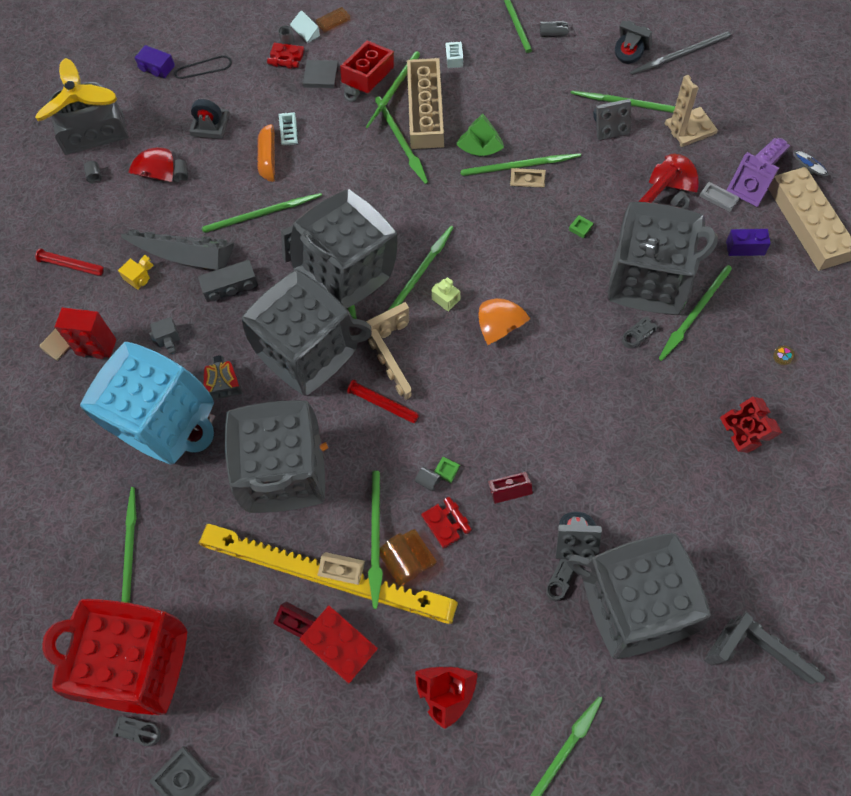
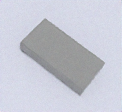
M708 182L700 193V197L731 212L740 198L711 182Z

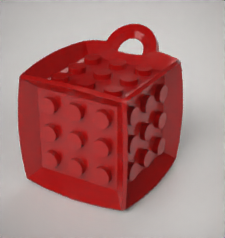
M81 599L71 619L53 624L43 638L42 649L44 656L51 664L55 665L52 688L60 696L77 702H86L123 712L165 715L179 679L188 631L177 617L161 610L120 601ZM71 632L72 636L68 650L65 655L61 654L56 648V640L62 633Z

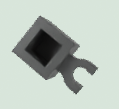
M169 317L150 324L152 332H149L153 343L157 342L159 347L165 346L169 354L176 353L173 342L181 339L173 319Z

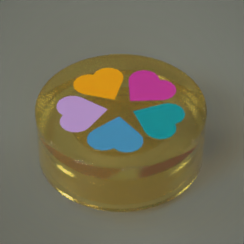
M779 346L773 353V358L780 365H788L794 359V352L788 346Z

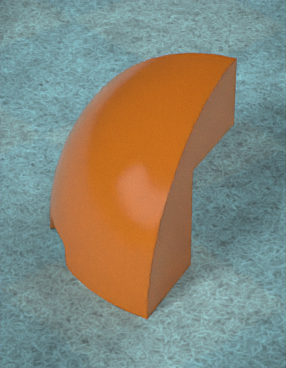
M505 299L484 301L479 308L480 328L487 345L501 339L530 320L528 314L520 306Z

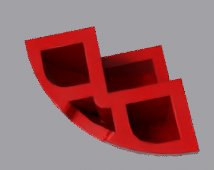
M166 148L147 149L133 160L128 173L172 182V154Z
M674 153L665 156V161L662 164H657L651 174L649 183L655 184L671 167L670 164L674 163L682 170V173H678L666 187L696 193L698 191L697 170L691 160L683 155Z
M431 667L415 671L419 696L426 699L430 707L427 712L439 726L444 729L450 727L464 713L475 691L477 673L455 667Z

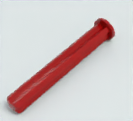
M671 163V167L638 202L652 203L677 174L682 173V170L676 164Z
M41 248L35 254L37 262L44 261L101 276L104 273L103 266L46 252Z
M356 380L351 381L347 393H353L411 423L417 421L419 417L417 412L356 383Z

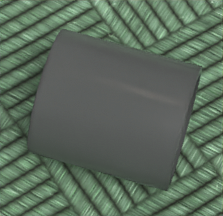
M288 25L281 26L278 29L281 44L293 45L295 41L292 28Z
M180 159L174 160L173 180L176 182H180V180L187 181V163Z
M95 161L86 162L84 164L86 180L91 184L96 181L100 182L102 175L99 164Z
M423 466L418 472L415 482L433 492L436 489L435 485L439 484L441 480V475Z

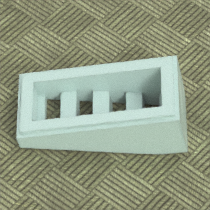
M446 43L447 68L463 67L462 43Z
M295 113L279 114L281 145L298 144ZM291 132L294 133V134L284 135V133H291ZM293 137H294V140H285V139H284V138H293Z

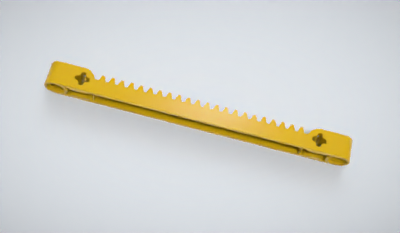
M206 524L199 540V545L207 549L372 600L369 578L365 580L364 574L361 575L359 585L318 576L320 564L316 559L311 562L309 557L303 559L300 554L297 557L293 552L288 555L284 549L282 552H280L278 547H275L273 550L270 545L265 547L262 542L258 545L255 540H252L250 543L248 538L241 541L234 531L212 524ZM387 581L381 585L378 600L379 603L446 624H452L458 602L451 598L429 591H421L413 595L412 589L409 588L405 593L403 586L397 590L394 583L389 588ZM428 600V604L425 607H421V603Z

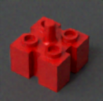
M751 397L740 404L741 410L732 409L720 417L726 430L734 433L731 440L738 452L749 453L762 445L760 440L770 441L782 434L775 419L767 417L770 410L762 398Z

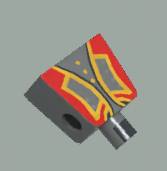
M221 355L213 357V365H208L204 368L203 385L213 400L243 394L232 363L230 361L224 362V357Z

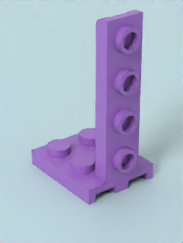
M774 138L756 156L747 152L726 191L758 207L779 170L774 164L787 152L790 145L784 139Z

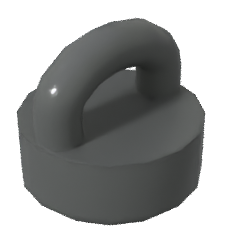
M345 85L344 98L349 102L356 101L360 90ZM348 93L354 95L353 98L348 97Z
M680 191L671 200V205L687 209L690 204V199L684 191Z
M649 238L647 244L642 243L639 247L646 251L647 257L656 258L660 251V241L658 238Z

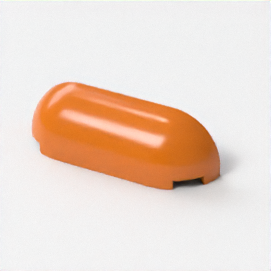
M273 124L262 128L258 135L259 175L270 182H275V130Z

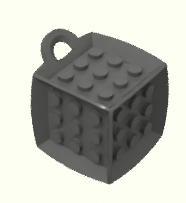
M346 189L318 203L293 223L290 241L293 269L299 270L315 280L347 309L369 296L390 278L397 256V232L371 204L350 189Z
M630 202L621 225L619 245L610 275L608 300L643 311L679 314L689 299L700 261L707 258L713 252L718 242L717 233L712 228L705 227V216L671 205ZM700 237H705L707 239L706 246L697 252ZM649 238H658L660 241L658 256L656 258L647 257L646 251L640 249L639 245L642 243L647 244Z
M299 270L291 272L269 288L242 316L246 338L256 354L279 378L304 396L313 392L333 376L356 351L357 343L369 339L372 335V327L369 323L353 319L349 311L328 290ZM349 327H358L362 332L359 335H352Z
M306 400L259 403L232 409L227 412L225 453L229 485L236 502L248 513L288 511L321 504L325 501V467L323 451L320 449L321 439L318 421L313 408Z
M675 533L636 540L610 549L591 559L572 555L567 562L574 572L582 576L593 617L613 659L646 653L675 643L701 631L710 619L711 613L696 570ZM580 565H583V566H586V567L590 568V569H591V572H589V571H587L586 569L582 568Z

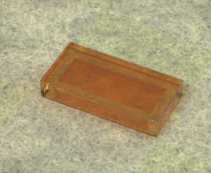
M340 7L316 19V23L325 33L349 21L350 15L343 7Z

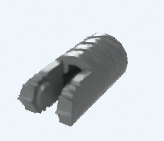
M540 22V36H562L569 33L567 22Z

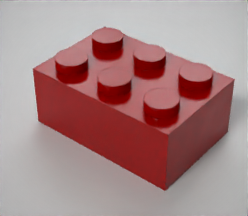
M366 41L340 66L341 82L369 93L394 68V51Z
M62 307L54 327L74 353L81 357L90 355L97 359H103V357L110 358L117 339L97 311Z
M329 605L299 639L302 644L347 684L352 681L378 649Z

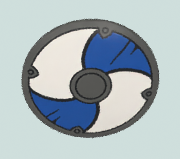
M793 151L794 157L800 162L799 168L806 167L809 169L810 174L816 173L824 177L829 175L827 169L816 159L802 151Z

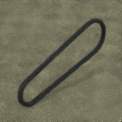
M225 55L216 56L177 68L174 75L178 79H185L223 71L231 66L232 60ZM222 57L229 60V65L225 68L183 77L177 76V71Z

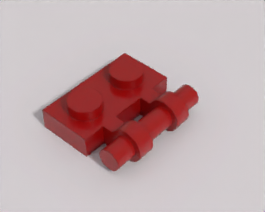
M274 43L270 52L271 58H267V64L273 65V67L286 66L288 69H292V67L298 68L305 51L304 46Z
M450 497L443 501L447 506L444 510L437 504L421 514V517L442 549L460 539L457 531L461 528L465 534L472 531L468 525V519L462 516L458 510L459 506ZM450 514H452L455 520L457 521L453 525L447 518V516H449Z

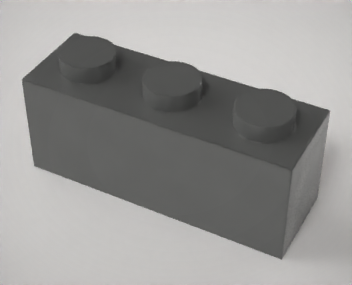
M250 260L198 276L207 302L217 301L221 297L232 296L237 292L251 290L258 286Z

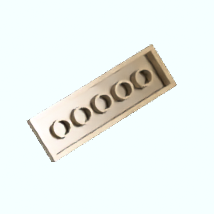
M439 58L407 60L411 149L444 147Z
M802 167L776 175L768 190L818 271L851 261V236L808 169Z

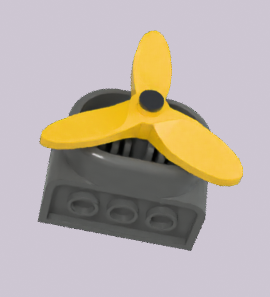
M63 59L60 63L59 72L64 87L51 95L48 103L39 110L35 117L37 121L52 117L55 138L63 153L68 155L129 138L123 110L120 109L117 103L115 93L96 82L81 83L74 63L70 59Z

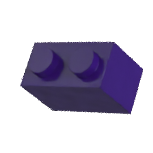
M146 45L135 56L138 68L143 72L152 73L156 77L166 78L175 66L171 54Z
M731 229L726 240L728 256H765L771 244L768 229Z

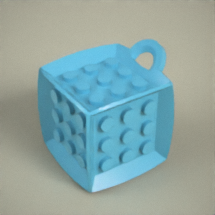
M124 342L113 353L96 375L80 403V407L102 428L142 453L171 465L185 451L200 452L206 449L213 440V426L207 418L214 405V400L205 386L193 374L171 359L131 342ZM198 424L203 430L202 438L197 442L187 440L193 428Z

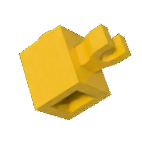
M144 255L139 263L130 258L118 269V272L123 280L138 290L147 284L150 279L147 270L151 269L154 265L150 262V258Z

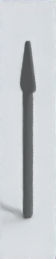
M729 31L653 60L631 71L630 74L657 67L660 64L725 40L731 36V33Z

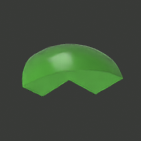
M484 114L479 116L469 126L467 132L457 141V145L462 150L479 156L490 155L504 148L500 136Z

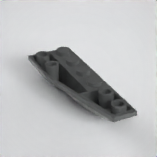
M135 229L121 234V238L158 257L184 265L215 270L226 267L234 247V243L227 242V239H217L216 241L211 240V237L207 236L193 238L155 234L154 232L141 233Z

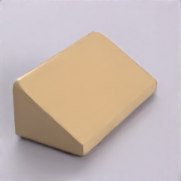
M511 168L510 186L545 187L546 170Z
M56 328L40 344V348L57 361L70 348Z
M325 552L321 555L318 576L359 585L365 561Z

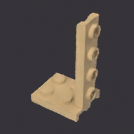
M689 75L683 77L672 118L665 121V125L670 128L674 138H677L681 147L715 135L718 131L701 107L692 110L698 86L692 83Z
M404 302L366 322L372 327V335L368 340L371 348L377 350V357L380 363L386 365L388 369L386 370L390 380L394 379L397 384L395 388L400 396L403 395L407 400L411 397V387L382 339L389 336L392 331L396 329L401 330L408 325L409 307Z

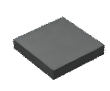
M307 60L303 87L335 88L338 61Z
M182 746L149 782L161 796H198L211 783L213 777L187 748Z

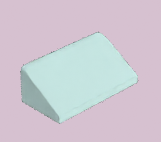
M300 11L290 24L307 43L320 36L319 27L303 11Z

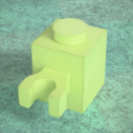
M447 277L433 286L432 300L449 311L460 301V290L454 287L453 281Z

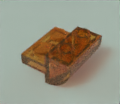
M415 529L403 535L401 533L395 535L380 548V557L399 586L415 579L418 574L435 566L437 563Z

